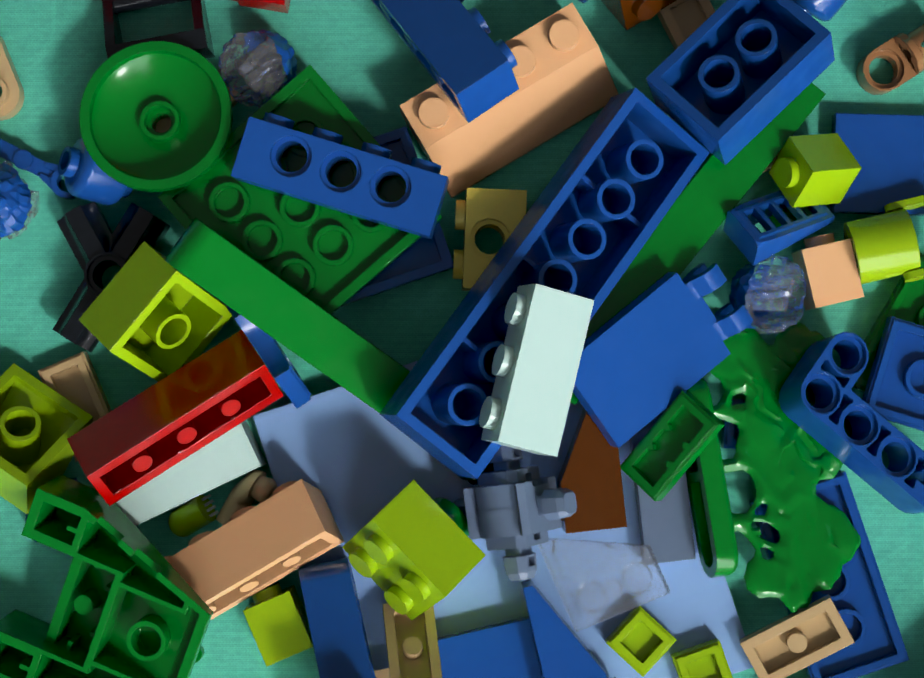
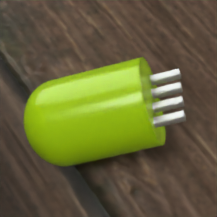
M211 495L197 496L172 511L168 519L171 531L179 537H187L216 519V514L219 512L214 509L216 505H212L213 499H208Z

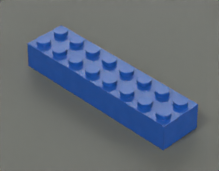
M636 87L611 97L382 409L380 415L456 475L478 479L501 447L499 444L481 440L483 428L480 427L479 417L485 399L492 395L496 376L492 374V362L497 348L505 342L509 324L505 323L504 314L512 293L517 292L518 286L537 283L595 300L590 317L591 320L710 152Z

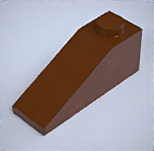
M583 408L557 479L558 488H567L573 491L577 501L576 512L570 517L561 519L562 527L566 534L627 527L619 450L617 447L610 446L587 411Z

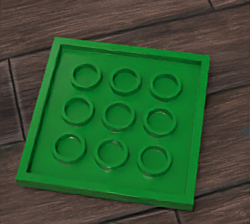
M308 65L250 116L263 120L265 112L280 115L295 121L293 130L312 135L314 127L326 129L344 136L342 145L361 150L363 142L380 146L311 65ZM245 120L230 134L224 152L206 174L184 187L164 191L158 198L185 229L196 217L332 315L420 239L421 236L236 180L231 176L247 124V120ZM300 146L288 148L281 158L284 171L296 172L303 168L307 161V153L305 148ZM350 161L336 163L330 171L332 185L336 187L350 185L355 180L357 173L355 164ZM394 175L384 178L378 187V195L385 202H396L406 192V182L401 177ZM439 214L437 223H438L441 219H443V217H442L440 214Z

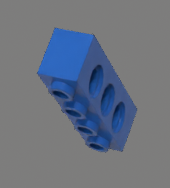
M265 112L263 120L248 117L231 176L236 180L432 239L449 184L448 177L440 174L441 165L416 157H412L410 165L391 159L393 151L367 142H363L361 150L342 145L344 136L318 127H314L312 135L293 130L295 121L273 113ZM292 146L305 148L307 161L304 167L296 172L284 171L281 164L283 153ZM340 161L354 163L357 170L355 180L346 187H336L330 181L331 168ZM392 175L401 177L406 182L404 196L396 202H385L380 199L378 195L380 182Z

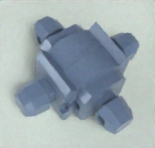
M501 445L489 462L493 463L494 471L481 473L477 479L478 486L463 488L464 498L457 499L453 503L467 517L469 538L471 540L485 539L488 551L505 550L506 556L502 558L510 581L528 580L534 578L537 571L536 553L532 552L531 546L549 542L547 531L561 528V519L570 517L576 512V495L567 488H557L555 476L540 477L538 465L520 467L519 459H523L521 450Z

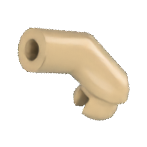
M252 470L232 489L216 520L225 525L231 521L230 518L235 512L252 506L255 499L261 503L272 497L273 491L277 488V483L274 479L266 477L265 471Z

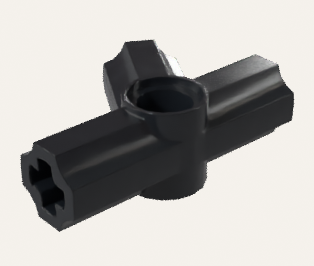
M95 202L80 205L65 213L57 221L84 272V279L53 327V330L89 352H93L99 340L79 321V318L104 290L102 284L103 273L111 266L119 265L122 268L144 241L157 249L171 227L133 202L114 231L111 230L99 205Z

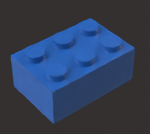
M727 0L646 77L655 104L726 165L835 60L832 36L828 29L792 0Z

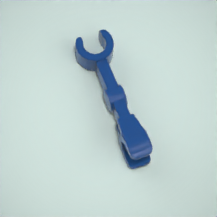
M0 139V157L14 163L19 169L27 170L39 176L61 198L68 200L76 198L62 190L60 182L63 176L59 174V164L45 162L35 157L31 152Z

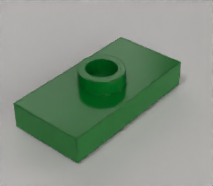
M682 390L620 465V468L654 501H662L725 424L689 391Z

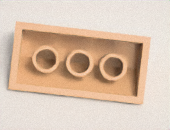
M573 3L505 42L518 64L512 70L519 89L468 123L437 83L399 105L403 119L427 159L442 166L440 174L447 176L449 179L447 192L451 198L604 108L611 97L618 95L600 48Z

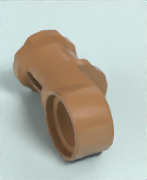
M924 24L907 35L899 33L860 60L856 77L859 85L866 92L873 95L886 94L924 71V47L921 46V43L924 42ZM882 58L892 65L893 78L890 83L879 84L871 78L869 66L873 59Z

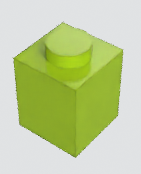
M838 133L788 137L769 174L791 207L796 208L839 204L862 167Z
M279 582L252 596L254 602L249 604L243 610V613L266 667L313 647L307 614L294 585L282 590Z

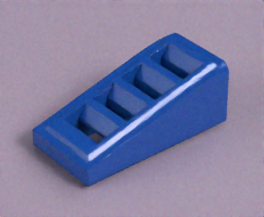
M780 190L743 203L728 211L723 231L754 266L831 224L835 216L825 205L807 206L812 215L807 216L800 207L792 208ZM787 207L797 220L792 222L783 209ZM773 215L782 226L777 227L769 217ZM760 223L766 232L761 233L755 224Z

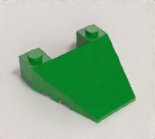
M63 475L38 487L21 535L68 554L73 559L50 624L17 609L0 620V678H189L213 611L116 503L109 506L96 489Z

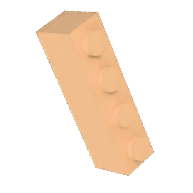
M303 479L286 482L273 491L272 497L256 506H248L238 510L231 516L230 522L214 531H206L196 535L189 541L188 547L173 556H164V558L213 611L212 620L344 542L321 490Z

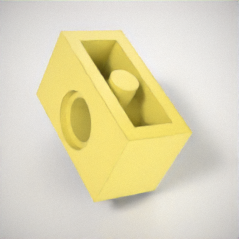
M467 188L465 200H456L455 230H464L463 250L454 249L453 279H462V291H470L497 254L481 252L475 244V235L484 228H492L500 233L504 244L526 214L527 190Z

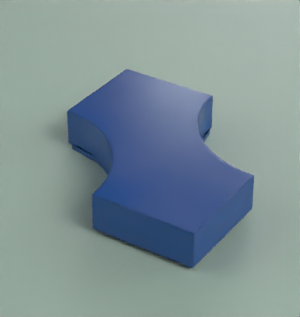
M227 306L234 320L247 336L276 382L294 406L298 409L310 401V391L277 341Z

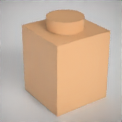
M833 233L804 239L806 249L792 253L805 310L864 297L850 238L835 242Z

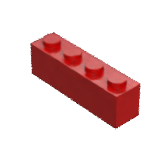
M240 330L67 438L87 479L106 503L111 506L284 395L244 332Z

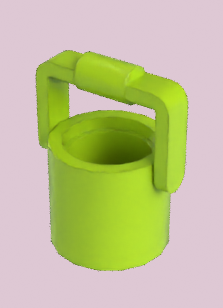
M924 195L889 203L884 206V214L844 223V240L851 239L861 284L903 275L906 283L924 279V268L920 269L921 260L916 232L907 210L924 207Z

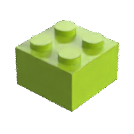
M144 241L79 318V321L111 353L159 382L197 358L232 315L222 301L172 267L164 260L166 257Z
M414 479L342 547L349 554L348 558L354 569L364 577H371L384 591V598L390 607L399 614L407 615L411 621L445 598L486 556Z

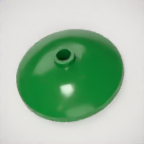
M149 41L138 43L113 54L92 75L84 90L80 104V132L84 145L93 161L113 180L140 191H170L196 181L206 174L219 160L227 146L232 131V101L228 88L217 69L198 52L173 42ZM165 118L171 120L169 130L163 133L156 132L158 121Z

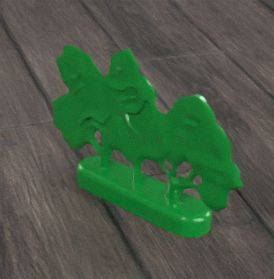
M798 321L793 322L788 328L779 332L773 345H768L757 330L749 328L723 341L731 354L710 371L721 381L724 389V394L717 405L713 406L710 389L703 378L687 390L718 419L737 425L740 432L735 446L736 453L733 458L722 460L717 434L686 471L698 553L703 570L710 578L728 576L736 570L738 565V547L735 532L738 531L750 541L756 550L754 557L747 563L744 575L747 590L759 599L767 597L780 598L792 613H796L800 608L808 607L813 592L831 590L834 583L841 576L842 566L853 558L861 544V537L846 514L834 505L827 504L816 495V486L819 480L833 479L843 463L789 419L781 410L779 404V392L782 385L808 347L816 341L825 339L820 333L810 331L804 324ZM807 386V401L811 406H814L815 397L813 391ZM742 393L746 396L745 403L732 405V397L736 394ZM845 418L844 429L846 434L851 437L852 428L850 422ZM743 470L751 475L754 481L756 497L746 513L735 514L731 513L725 473ZM762 503L766 504L767 510L765 515H756V508ZM765 522L774 527L779 532V542L773 543L758 537L761 535L760 527L752 528V523ZM760 548H767L774 552L773 558L764 559Z

